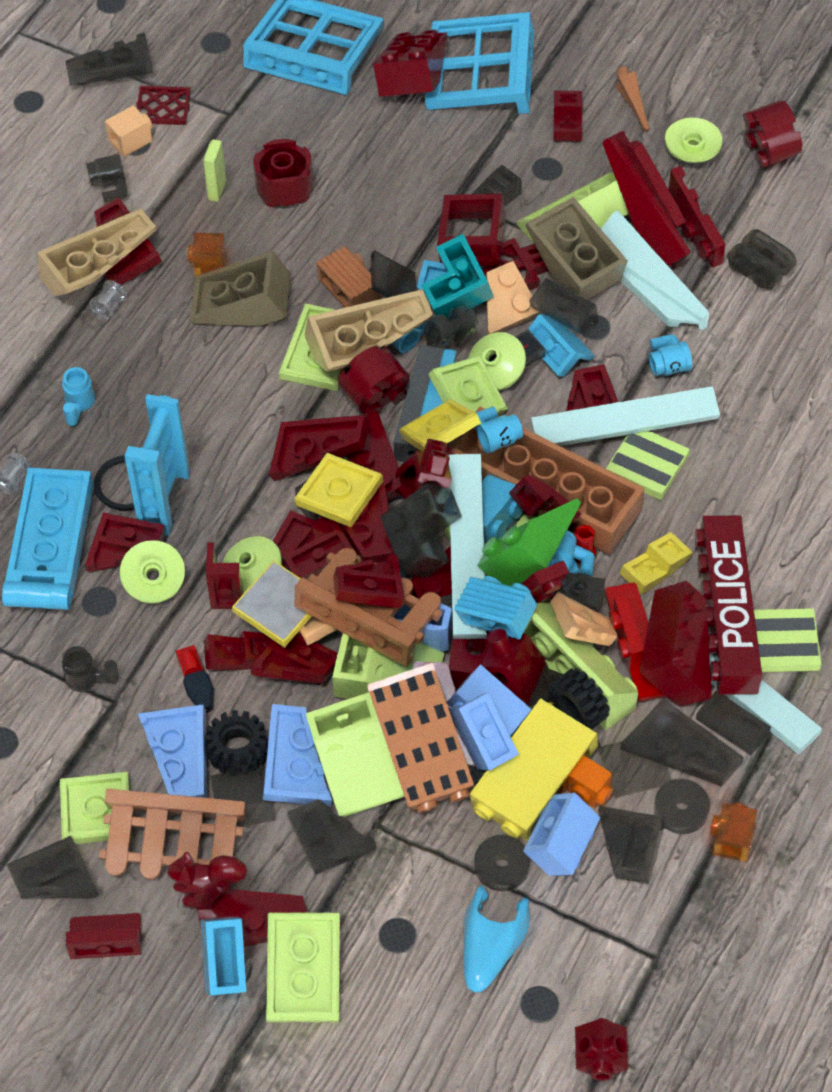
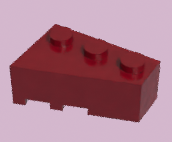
M688 581L679 582L654 591L639 671L642 676L679 707L712 698L706 598Z

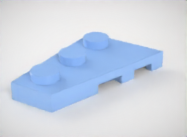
M203 704L138 713L168 794L207 798L206 709Z
M272 704L263 800L331 807L332 798L330 791L327 790L324 770L321 762H319L306 717V707Z

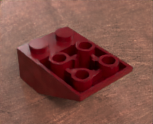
M427 30L422 32L421 35L411 36L410 32L395 35L373 63L379 97L433 92L440 82L448 37L447 32L438 33V30Z

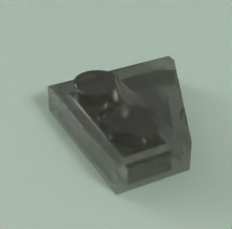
M319 799L287 812L288 820L314 875L376 850V843L370 836L366 838L352 827L350 821L343 816L334 814L332 809Z
M599 806L598 813L614 877L649 884L665 826L664 817Z

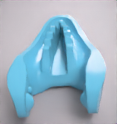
M478 887L466 909L464 918V978L466 986L471 991H484L523 942L530 925L529 899L522 898L517 903L516 909L518 913L514 921L498 923L486 919L479 913L480 909H482V903L488 898L486 887Z

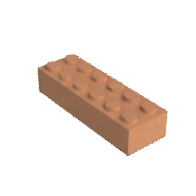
M479 406L476 412L484 410V408ZM523 427V438L516 440L514 444L489 454L481 447L474 428L455 438L449 445L451 452L454 454H481L482 481L487 475H491L516 485L528 474L555 489L569 502L577 498L581 502L578 508L581 515L567 530L574 534L578 526L588 525L592 527L595 531L594 547L611 555L642 510L643 487ZM536 512L533 516L538 517L540 514Z

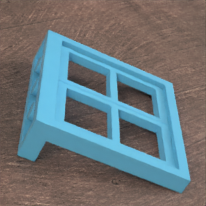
M276 0L243 44V67L347 95L351 89V75L384 28V18L316 0ZM289 10L320 18L312 30L281 22ZM332 21L363 29L355 41L324 33ZM275 29L306 37L298 49L267 41ZM318 40L350 48L342 61L310 53Z
M530 12L432 21V30H438V33L447 32L448 36L476 33L474 56L445 58L444 54L440 82L433 92H426L425 95L427 110L516 102L518 114L530 113L534 27ZM512 30L511 52L481 55L482 33ZM510 64L508 87L478 89L480 66ZM473 67L472 90L442 92L444 70Z

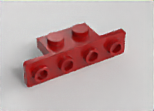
M632 582L605 588V597L610 610L609 620L617 632L619 655L621 659L625 658L630 678L637 688V700L645 701L665 697L664 693L639 673L649 622L637 584Z

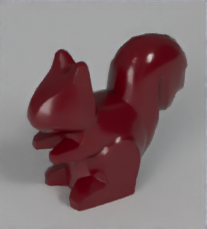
M185 852L182 857L168 867L167 874L172 880L178 882L173 886L175 891L185 894L189 893L183 898L184 907L212 908L219 900L220 895L229 890L231 883H237L245 879L248 871L241 860L232 856H217L210 861L209 865L195 863L190 853Z

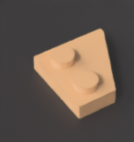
M514 261L486 273L485 277L494 296L486 301V335L504 332L536 318L541 311Z
M559 592L550 601L556 614L555 619L560 624L565 637L610 646L618 637L609 618Z

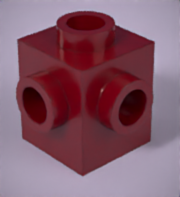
M599 1018L575 1027L576 1069L591 1075L592 1079L600 1081L610 1080L614 1074L628 1070L627 1028L605 1018Z

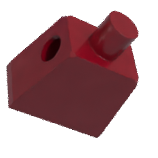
M502 628L494 629L487 636L490 647L482 662V666L528 706L547 663L527 634L523 633L518 640L515 637L508 636Z

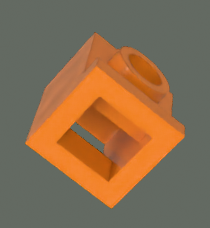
M583 755L557 792L559 794H565L566 791L576 793L594 809L599 804L604 806L613 793V788H611L612 773Z

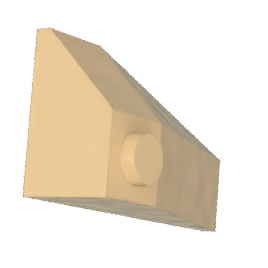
M138 209L37 252L39 278L54 296L68 294L89 285L156 231V226L142 209Z
M422 289L308 316L304 336L314 361L329 372L349 367V362L355 356L372 346H378L380 349H383V346H388L433 317V313Z

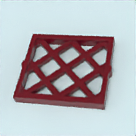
M140 86L138 101L136 102L139 112L142 108L147 110L148 113L146 115L148 117L153 115L155 118H149L152 124L186 125L188 110L190 109L191 89L190 87ZM146 93L150 98L143 102L142 97ZM166 94L169 97V99L165 102H162L160 99H158L162 95ZM185 94L186 101L182 103L178 98ZM153 101L159 104V106H157L154 109H151L148 106V104H150ZM174 101L179 106L171 110L167 105ZM163 108L168 113L161 117L156 112ZM181 109H184V116L180 117L176 114Z

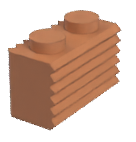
M342 246L341 249L338 248L336 252L333 251L332 254H328L327 257L317 261L319 282L332 293L333 297L344 308L381 299L382 280L377 272H370L365 267L362 257L357 252L352 253L346 246Z

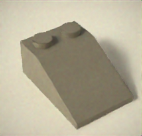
M574 197L526 223V228L553 280L574 307L621 281L628 260Z
M271 251L197 275L190 321L192 324L261 326L286 318L291 273L277 255Z

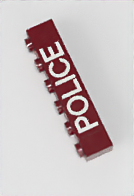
M741 515L703 516L701 528L695 529V547L701 548V554L698 555V573L704 574V580L701 581V594L707 600V622L711 634H708L709 654H713L714 661L710 663L711 681H716L718 695L758 694L762 679V668Z

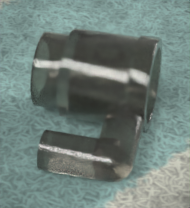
M119 153L96 158L94 161L86 163L91 186L115 184V190L102 192L104 204L110 203L119 197L121 200L128 197L127 184Z
M71 647L63 655L62 669L67 687L72 691L85 692L96 683L115 684L120 679L117 663L114 660L106 661L104 663V670L96 669L91 654L84 647Z

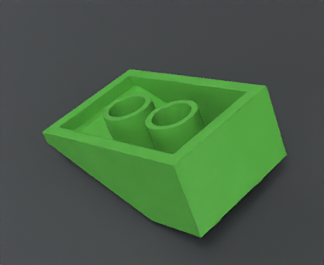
M576 498L519 527L516 525L512 526L498 539L496 537L491 538L483 546L482 552L484 554L477 566L486 575L499 580L501 584L512 586L513 583L520 584L524 582L534 572L548 567L581 502Z

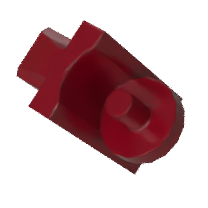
M427 439L424 452L416 451L415 453L416 477L414 484L417 492L422 496L432 497L437 495L442 487L450 488L452 477L448 464L450 457L446 453V442Z

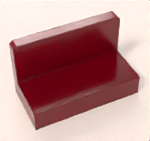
M207 542L206 580L211 609H232V606L243 595L239 563H217L214 542Z
M140 914L72 917L70 919V932H66V948L70 960L141 955Z

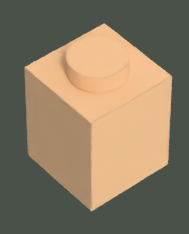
M134 105L105 120L108 141L123 157L152 142L150 130L152 123L145 113L141 114Z

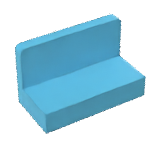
M539 314L525 332L529 333L540 346L536 353L558 376L565 377L579 359L591 361L595 357L558 317Z

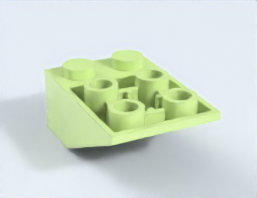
M343 633L332 676L334 697L350 699L368 693V684L412 670L414 661L443 663L444 653L422 643H415L414 658L405 667Z
M369 692L306 713L339 818L405 797Z

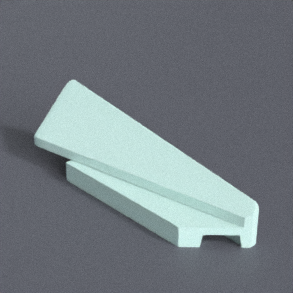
M619 211L613 212L601 230L628 260L621 282L667 326L679 327L680 323L696 324L701 330L706 329L709 318L708 310Z

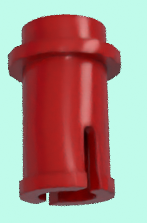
M588 525L578 526L574 532L577 541L576 545L591 551L596 556V549L593 545L594 529ZM574 558L577 563L581 564L580 560Z

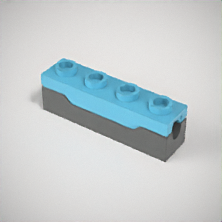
M420 345L393 442L396 461L406 462L418 450L403 440L399 432L400 428L443 404L428 374L435 368L456 363V350H444V348Z

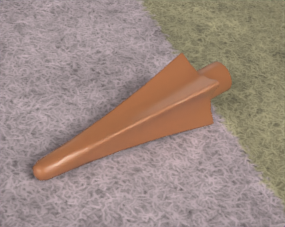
M620 67L617 70L619 82L615 87L635 113L643 130L648 131L649 124L641 100L636 71L629 73L627 67Z

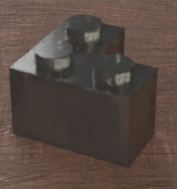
M427 483L381 516L394 554L398 555L401 573L426 578L449 562L439 533L462 517L452 489Z

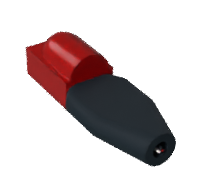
M195 645L176 650V657L184 676L183 684L188 697L195 705L203 704L206 713H209L213 710V686L209 675L203 671Z

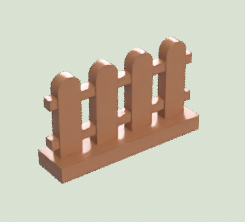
M350 548L341 549L336 555L330 552L326 557L328 565L318 576L311 574L308 579L302 577L295 585L294 606L405 667L414 658L415 643L420 644L424 639V634L421 632L432 619L438 622L442 617L440 596L433 592L425 593L420 599L412 596L413 584L404 577H401L404 593L402 606L405 604L412 609L402 621L394 618L399 608L371 606L336 600L333 581L336 567L357 564V553Z
M106 789L105 804L108 809H112V814H104L103 823L110 825L107 850L100 849L99 859L105 860V868L111 876L119 877L123 875L127 869V862L140 863V872L145 879L154 880L160 876L162 865L170 866L174 861L182 857L185 852L190 853L195 863L209 865L210 861L217 856L227 855L233 857L235 837H243V827H237V821L245 822L246 804L243 801ZM134 811L147 812L146 818L133 817ZM168 814L181 815V821L168 820ZM203 818L216 819L215 824L202 823ZM132 827L145 828L142 853L129 852ZM166 830L179 831L176 857L164 855ZM201 833L214 835L211 860L198 859Z

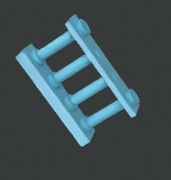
M147 394L145 400L150 429L143 447L128 446L125 453V462L136 518L138 520L163 524L166 530L164 535L169 536L173 523L168 497L175 477L189 480L190 470L179 399H173L165 395Z

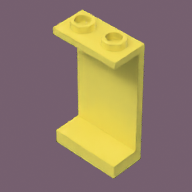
M541 698L511 737L519 755L490 771L487 770L470 793L472 809L479 817L486 821L493 819L502 825L501 829L507 835L514 839L521 837L527 842L532 834V825L582 756L586 754L591 757L598 747L596 732Z

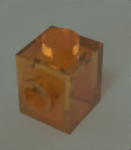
M194 233L193 245H188V263H193L196 279L197 275L226 266L227 253L224 233Z
M723 803L720 816L713 814L709 835L716 836L712 855L747 862L757 810L750 809L740 803Z

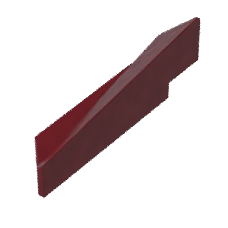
M624 131L605 139L602 144L635 230L668 267L682 261L691 253L677 231L686 223V220L644 145L637 140L629 142Z

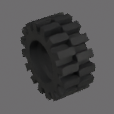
M571 668L549 685L548 693L550 695L548 697L550 701L554 702L552 706L592 730L609 716L608 711H610V707L606 704L608 702L607 698L601 695L602 689L600 687L597 688L594 685V679H588V675L584 671L580 672L577 668L574 670Z
M234 710L231 717H228L226 712L220 714L221 721L215 717L212 720V726L208 725L206 729L207 735H205L207 756L211 760V765L214 768L218 766L219 772L223 774L229 769L232 776H236V770H241V774L245 775L248 774V767L252 771L258 769L257 762L263 764L265 756H267L268 744L264 723H259V717L256 715L250 718L247 711H243L242 716H238V710ZM235 737L246 738L250 741L246 746L237 749L224 746L227 740Z

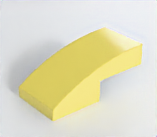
M670 532L648 544L644 554L622 565L620 575L629 583H636L638 591L642 595L681 567L692 556L693 552Z

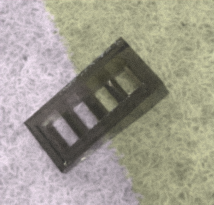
M501 165L472 194H498L494 191L497 190L500 194H503L505 207L521 194L522 180L508 168ZM481 218V219H473V220H475L477 223H479L480 225H482V224H483L484 222H486L489 218Z

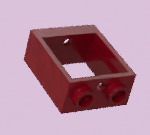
M503 194L444 195L437 246L457 237L450 236L452 219L492 218L490 236H465L480 266L500 265L506 216Z

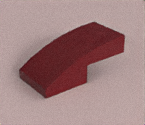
M554 90L553 141H582V91Z
M528 474L509 492L511 497L529 517L536 512L543 515L569 502L555 489ZM578 510L570 525L581 515Z
M243 631L239 638L207 634L203 641L206 669L249 670L273 639L264 633Z

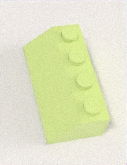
M610 172L516 222L518 227L533 242L526 228V223L572 197L578 201L600 229L615 211H619L626 218H629L630 215L614 173Z
M536 603L537 607L523 633L527 634L547 663L545 668L555 679L571 668L573 670L577 668L580 672L584 671L587 673L588 679H594V685L602 689L601 695L607 698L608 702L606 704L610 707V711H608L609 716L599 724L605 731L636 709L638 691L635 684L629 678H624L615 669L612 660L606 655H601L594 648L593 643L565 637L560 624L555 619L556 614L551 603Z

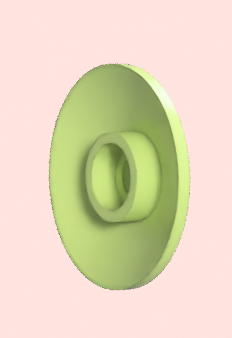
M701 118L680 119L669 126L665 134V145L668 151L676 158L686 162L697 163L710 160L719 153L722 147L723 139L720 130L713 123Z
M504 332L491 333L481 338L473 346L468 357L469 359L481 356L498 391L514 384L523 373L526 364V353L521 342L513 335ZM494 354H497L496 359L489 362V359Z
M253 536L245 538L231 547L222 563H239L244 594L273 560L282 566V554L277 545L270 539Z
M145 541L135 545L125 554L120 565V579L124 589L131 597L143 603L155 604L170 599L179 591L185 578V566L181 555L171 545L161 541ZM156 571L159 573V577L156 580H150L147 577L148 573Z

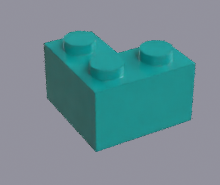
M464 234L436 247L447 272L421 286L438 322L441 324L494 296Z

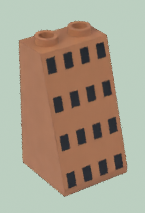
M430 663L368 684L367 687L410 811L417 809L418 814L437 808L436 802L450 798L452 803L470 797L469 791L473 790L475 786L434 664Z

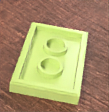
M305 303L281 365L279 379L338 392V377L342 370L345 373L347 367L327 372L314 361L304 336L308 316L335 309Z
M268 913L267 1022H339L340 913Z

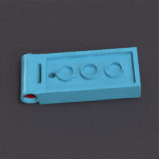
M28 468L6 579L2 590L4 606L70 610L94 487L91 471Z

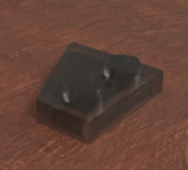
M72 836L6 864L21 899L95 898L99 896Z

